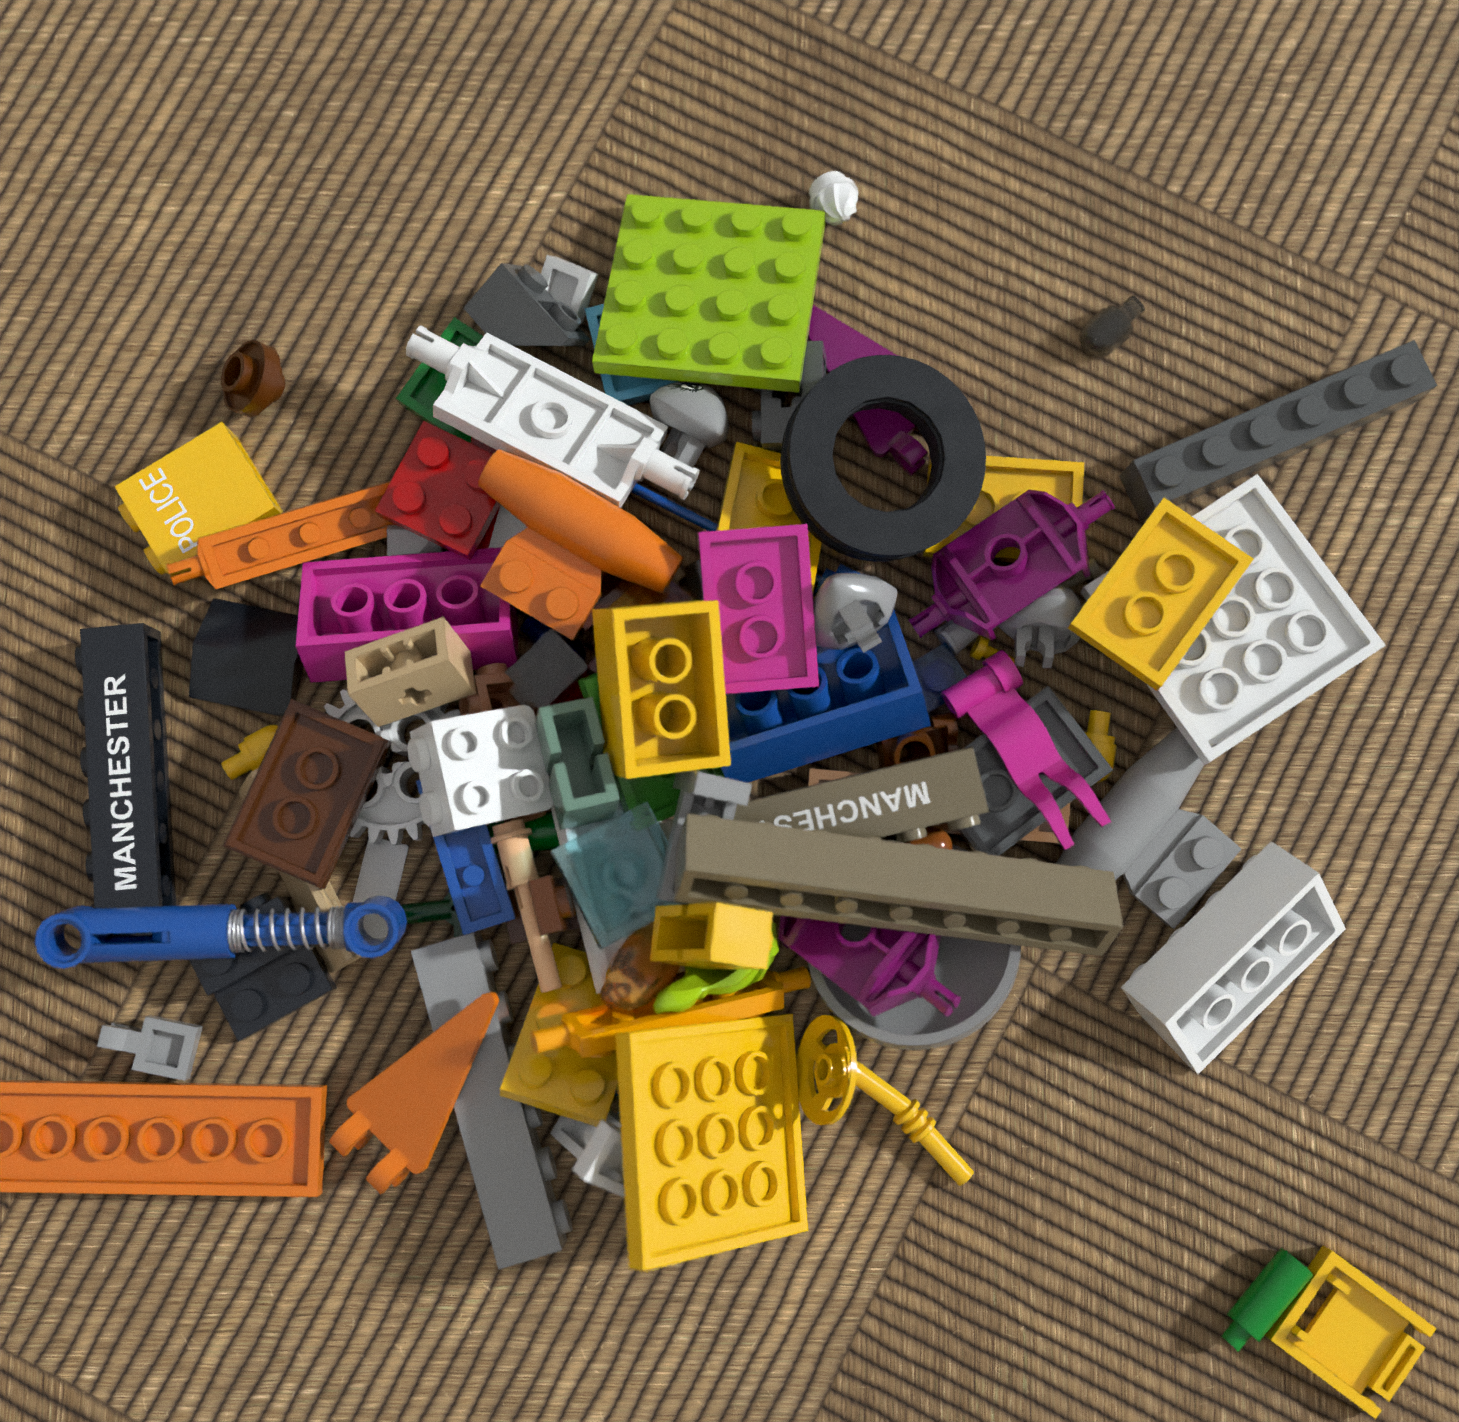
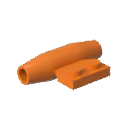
M498 449L489 459L479 478L478 486L527 526L526 529L505 542L480 586L575 641L601 596L602 571L663 594L684 559L682 555L634 515L566 475Z

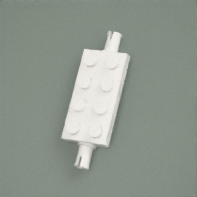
M419 326L416 329V333L420 337L412 334L406 347V356L412 359L415 358L445 374V380L447 381L445 389L433 404V417L496 450L501 449L558 471L620 508L638 481L641 482L644 478L678 495L683 500L689 494L687 490H692L700 470L695 467L692 468L659 451L667 435V425L487 332L477 346H468L463 343L459 347L428 331L423 326Z

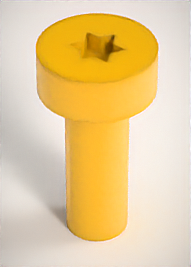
M980 635L973 644L970 657L980 660L982 657H990L999 650L989 646V639ZM1008 655L1014 663V657Z

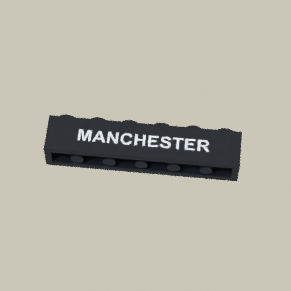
M144 623L80 629L81 644H78L75 649V663L78 672L83 678V695L78 699L77 709L79 720L85 726L86 747H83L81 750L80 764L83 775L88 778L89 799H86L83 805V819L85 826L91 833V851L86 856V873L90 882L93 883L94 904L90 907L176 906L161 632ZM152 932L109 934V937L152 935Z

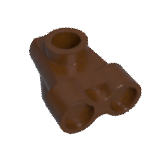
M947 712L930 715L931 726L877 742L879 767L884 768L958 750V725L954 714ZM909 743V752L906 756L899 758L901 749L905 744Z

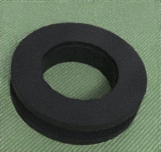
M866 356L851 360L830 371L819 380L795 408L788 421L782 440L780 456L781 476L793 511L802 524H807L808 531L827 547L851 558L873 562L894 561L913 556L938 544L951 535L965 521L972 511L983 485L986 468L985 442L974 409L960 389L945 375L925 363L903 356ZM877 408L897 412L918 428L928 444L932 465L928 486L917 502L908 508L885 512L865 507L846 492L836 476L832 456L836 433L845 420L855 413Z

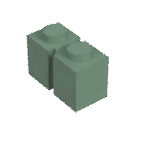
M593 697L540 707L536 719V729L546 773H551L548 784L559 829L563 830L612 819L620 798L608 753L601 754L605 742Z

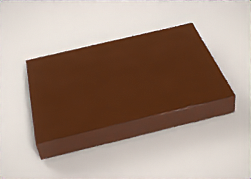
M291 699L223 847L320 889H325L392 742Z

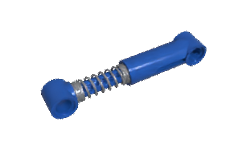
M380 895L370 897L364 902L347 903L344 907L332 906L328 912H320L318 907L315 908L314 912H305V909L302 907L299 913H291L289 908H286L284 913H276L272 908L269 914H261L259 909H256L254 914H247L244 909H237L235 904L93 908L80 905L61 911L44 920L36 931L35 945L37 953L44 962L53 967L63 969L80 963L234 958L237 952H244L245 950L252 952L258 946L262 951L266 952L271 946H274L278 951H282L285 946L289 945L292 950L296 951L301 945H304L308 950H312L315 945L319 944L325 950L329 946L331 949L345 948L347 951H353L362 957L374 958L383 956L400 941L406 930L407 919L404 909L397 901ZM366 914H378L384 918L388 925V935L386 938L377 939L367 934L363 925ZM67 924L76 927L81 934L82 941L79 949L72 947L65 940L64 930ZM152 932V935L109 937V934Z

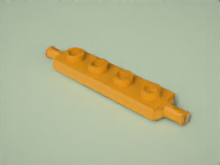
M805 966L780 973L767 970L763 979L734 993L706 995L703 999H698L692 1007L682 1012L656 1014L653 1004L659 992L562 1014L561 1025L536 1031L532 1030L530 1032L532 1048L537 1055L541 1052L567 1046L568 1049L575 1050L581 1058H601L611 1055L616 1050L615 1033L763 1017L767 1012L784 1008V993L810 988V974Z

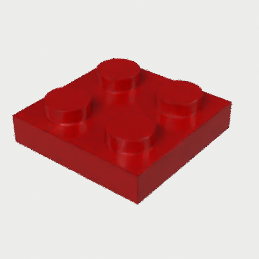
M423 421L375 512L379 517L471 561L500 506L496 500L478 486L479 478L493 453Z

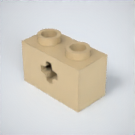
M444 617L345 651L348 695L377 727L476 694L471 652Z

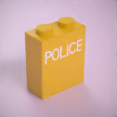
M220 422L114 486L124 502L118 506L120 514L135 533L141 530L150 545L144 549V553L160 575L169 574L166 566L167 563L170 564L197 556L198 537L283 512L240 440L223 422ZM187 568V569H184V570H181V571H177V572L171 573V574H169V575H174V574H177V573H181V572L190 570V568Z

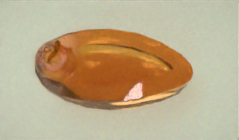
M654 920L644 924L632 933L611 958L606 970L605 984L600 992L602 1002L609 1009L633 1010L646 1005L656 999L658 993L664 987L671 984L680 968L679 965L650 961Z

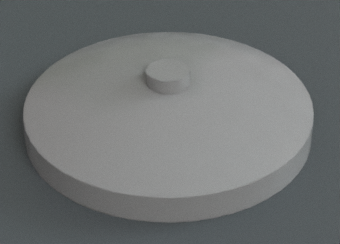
M893 838V839H888V840H885V841L895 842V838ZM952 844L953 850L969 852L957 845ZM846 923L842 936L850 942H858L868 936L871 927ZM941 936L934 971L936 980L955 995L961 997L957 1008L951 1005L953 1013L948 1017L944 1016L941 1011L923 997H917L873 1017L862 1004L809 963L808 967L821 998L829 1010L841 1019L850 1030L871 1042L886 1047L902 1050H927L955 1043L971 1035L997 1013L1009 996L1015 983L1021 958V946Z

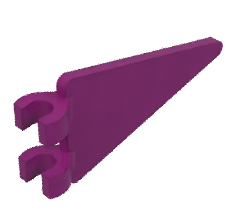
M813 305L808 340L823 341L826 352L827 373L842 364L858 358L873 355H896ZM877 408L859 411L852 415L876 457H884L891 452L896 462L909 476L915 474L926 464L924 457L928 455V451L920 442L909 435L917 427L899 413Z

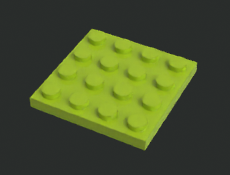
M627 194L592 359L594 373L799 393L824 236L825 211Z

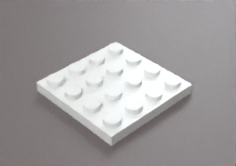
M1258 474L1192 516L1251 556L1254 560L1162 687L1156 691L1147 685L1204 766L1386 646ZM1109 571L1083 587L1081 594L1086 601H1088Z

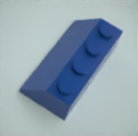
M893 610L889 621L877 631L882 642L864 653L858 644L842 650L825 649L816 646L819 687L726 694L731 766L721 767L725 778L749 783L931 726L923 691L895 611Z

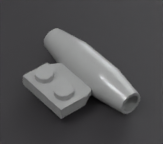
M1175 728L1130 766L1100 801L1111 822L1101 827L1089 814L1071 837L1074 845L1062 852L1056 864L1068 866L1083 865L1091 869L1114 872L1115 880L1123 875L1129 893L1164 924L1175 929L1240 852L1241 848L1203 815L1179 809L1204 764L1179 729Z

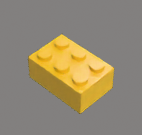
M692 600L592 609L602 734L605 742L604 754L608 753L613 775L629 779L731 766L718 600Z

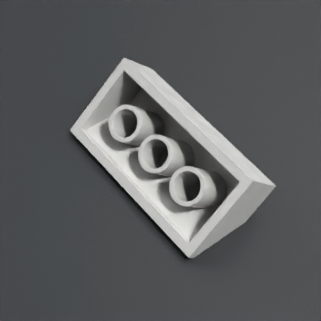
M1271 841L1261 852L1249 858L1243 865L1242 870L1225 887L1212 894L1206 901L1205 906L1189 922L1175 930L1167 943L1152 958L1138 966L1133 971L1130 979L1121 988L1143 1019L1193 1071L1199 1074L1346 928L1320 874Z

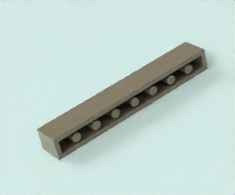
M687 814L676 845L675 902L690 904L717 902L773 912L776 915L1103 956L1123 928L1114 872L1091 869L1083 865L1039 862L1032 858H1009L988 855L980 851L965 852L936 848L929 844L914 845L885 841L877 837L863 838L834 834L819 829L804 830L782 827L768 822L753 823L724 819L716 815Z

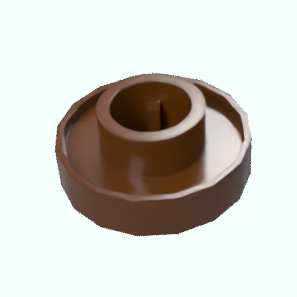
M252 339L244 342L236 352L228 357L222 370L221 385L224 402L229 410L251 418L258 416L264 409L280 399L285 388V377L282 374L280 357L275 348Z

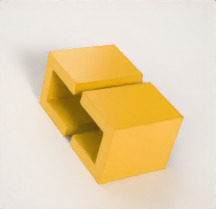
M717 902L656 906L650 961L699 969H767L768 955L773 943L771 932L773 912Z

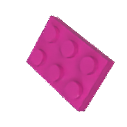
M807 524L698 532L703 600H718L725 694L819 687Z

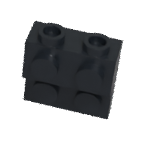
M269 892L258 895L239 907L240 910L244 909L247 914H254L256 909H259L261 914H269L272 908L276 913H284L286 908H289L291 913H297L290 897L277 896L272 899ZM289 945L285 946L282 951H278L274 946H271L266 952L262 951L258 946L252 952L247 950L237 952L234 958L189 960L207 996H215L238 1042L246 1040L337 989L315 946L312 950H308L304 945H301L296 951L292 950Z

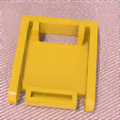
M1322 1245L1307 1267L1314 1276L1265 1336L1376 1419L1382 1410L1370 1398L1362 1396V1392L1368 1386L1390 1402L1426 1348L1403 1331L1410 1323L1415 1330L1431 1338L1436 1328L1334 1251ZM1327 1281L1334 1288L1305 1331H1303L1295 1324L1322 1284Z

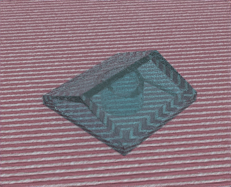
M648 801L550 851L599 949H603L653 922L656 906L680 905L656 898L668 841Z

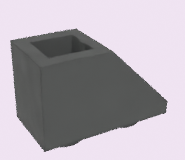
M501 263L463 308L485 333L487 332L512 346L584 347L590 340L579 327L581 324L579 316L563 302H556L545 290L548 286L545 278L536 269L527 264L520 266Z

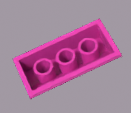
M502 547L477 549L471 561L454 552L447 551L304 562L302 566L296 649L310 682L347 680L345 651L442 617L446 619L470 650L473 670L494 663H504L507 665V668L518 667L517 608L480 586Z

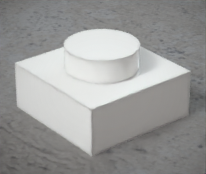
M547 255L541 275L548 283L545 290L556 302L560 301L569 306L579 316L581 323H583L586 314L585 308H588L599 274L556 256Z

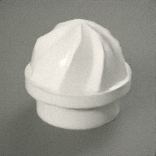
M830 171L822 174L812 183L809 189L810 209L825 211L826 223L833 226L840 225L844 221L848 222L850 216L857 212L858 189L854 181L845 177L843 173Z

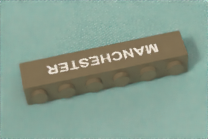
M971 746L748 800L747 806L737 804L733 820L753 823L768 822L776 826L804 830L819 829L829 833L863 838H880L894 834L895 842L903 843L926 837L925 827L947 822L949 831L980 824L978 814L989 812L974 749ZM674 818L657 824L664 857Z

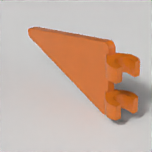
M488 992L482 994L347 1099V1107L353 1115L336 1130L329 1143L344 1157L350 1153L353 1147L357 1150L362 1149L372 1136L375 1135L390 1150L366 1177V1180L379 1194L384 1193L391 1184L394 1187L400 1185L410 1171L413 1174H419L428 1168L498 1006L499 997L496 993Z

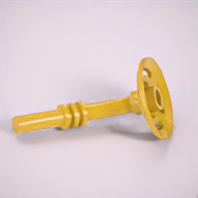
M821 1015L809 1024L799 1045L796 1066L799 1102L803 1112L811 1122L817 1125H832L840 1120L851 1102L854 1088L857 1086L895 1115L893 1121L897 1125L902 1124L901 1130L905 1134L910 1133L909 1139L913 1143L919 1141L958 1186L963 1185L972 1177L974 1171L935 1129L936 1121L932 1116L926 1118L928 1116L926 1109H918L920 1103L917 1099L909 1100L856 1060V1050L852 1035L847 1025L841 1019L833 1015ZM831 1030H836L838 1043H831L826 1047L822 1043L823 1037ZM814 1075H815L817 1090H818V1092H819L818 1094H816V1090H815ZM842 1097V1102L836 1109L832 1111L827 1110L833 1098Z

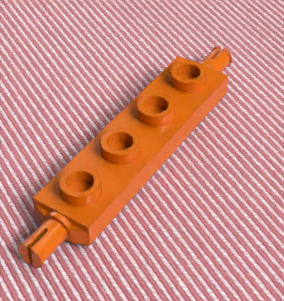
M390 481L198 537L197 556L166 564L169 574L190 568V570L171 575L172 583L176 585L205 575L210 584L215 589H219L387 538L388 525L395 524L379 517L375 509Z

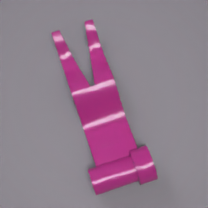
M1000 650L983 660L982 668L941 692V695L955 718L959 719L968 714L979 730L989 739L1001 757L1016 787L1042 813L1059 843L1066 850L1073 846L1074 842L1056 801L1039 777L1041 773L1070 791L1101 827L1110 823L1111 820L1088 783L1062 759L1039 716L1016 691V689L1023 685L1022 677L1011 658L1003 650Z

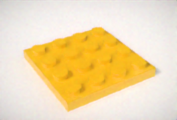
M773 1014L756 1018L615 1033L629 1269L647 1271L808 1231L793 1014Z

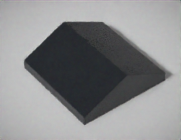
M213 598L193 642L189 697L283 717L290 700H296L304 669L296 649L298 615Z

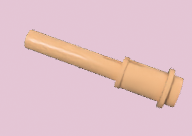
M523 819L492 827L494 837L490 841L491 844L498 847L507 882V890L514 889L541 993L561 988L562 984L549 935L540 936L528 885L529 880L540 878L528 836L532 834V830L525 827Z

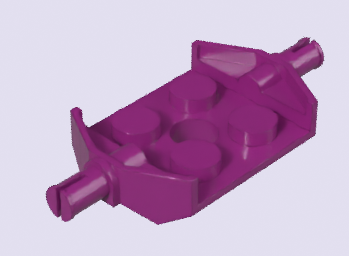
M1101 490L1078 507L1073 502L1067 505L1044 491H1026L933 554L931 570L935 594L931 598L934 604L913 618L908 619V621L920 638L944 621L949 622L952 620L955 624L988 639H995L996 635L992 630L993 628L1034 602L1040 596L1046 594L1080 570L1085 578L1090 576L1085 530L1089 528V524L1110 510L1115 509L1113 502L1104 490ZM1006 547H1015L1020 550L1018 559L1009 566H998L993 563L996 554Z
M780 916L778 938L783 946L787 949H792L862 1004L873 1017L917 997H923L941 1011L944 1016L948 1017L953 1013L951 1005L957 1008L961 1001V997L955 995L936 980L934 971L941 935L871 927L870 933L865 939L858 942H850L842 936L846 923Z

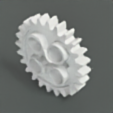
M345 689L340 691L345 704L341 709L328 703L324 705L329 715L356 727L367 723L371 724L375 735L391 741L392 744L385 758L389 757L390 749L402 756H408V744L404 739V730L411 721L422 719L427 724L431 721L461 716L459 709L445 714L444 711L449 704L447 703L377 727L352 700ZM410 762L394 763L392 772L390 769L381 766L376 777L378 784L377 793L370 801L364 803L350 833L351 837L359 838L368 827L369 843L373 844L381 842L385 831H387L392 845H401L404 830H407L413 840H422L421 825L425 822L420 812V797L412 798L407 789V782L410 776L415 773Z

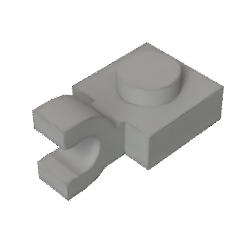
M153 1015L145 1016L142 1030L135 1026L112 1022L111 1025H102L97 1047L134 1053L135 1058L132 1070L185 1081L190 1079L203 1026Z

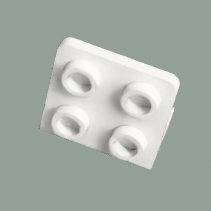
M528 705L431 721L410 731L411 740L408 743V757L412 769L415 772H419L423 790L419 800L420 812L425 824L431 826L433 837L454 833L474 826L543 812L552 807L553 801L548 784L549 776L544 766L536 729L535 714Z

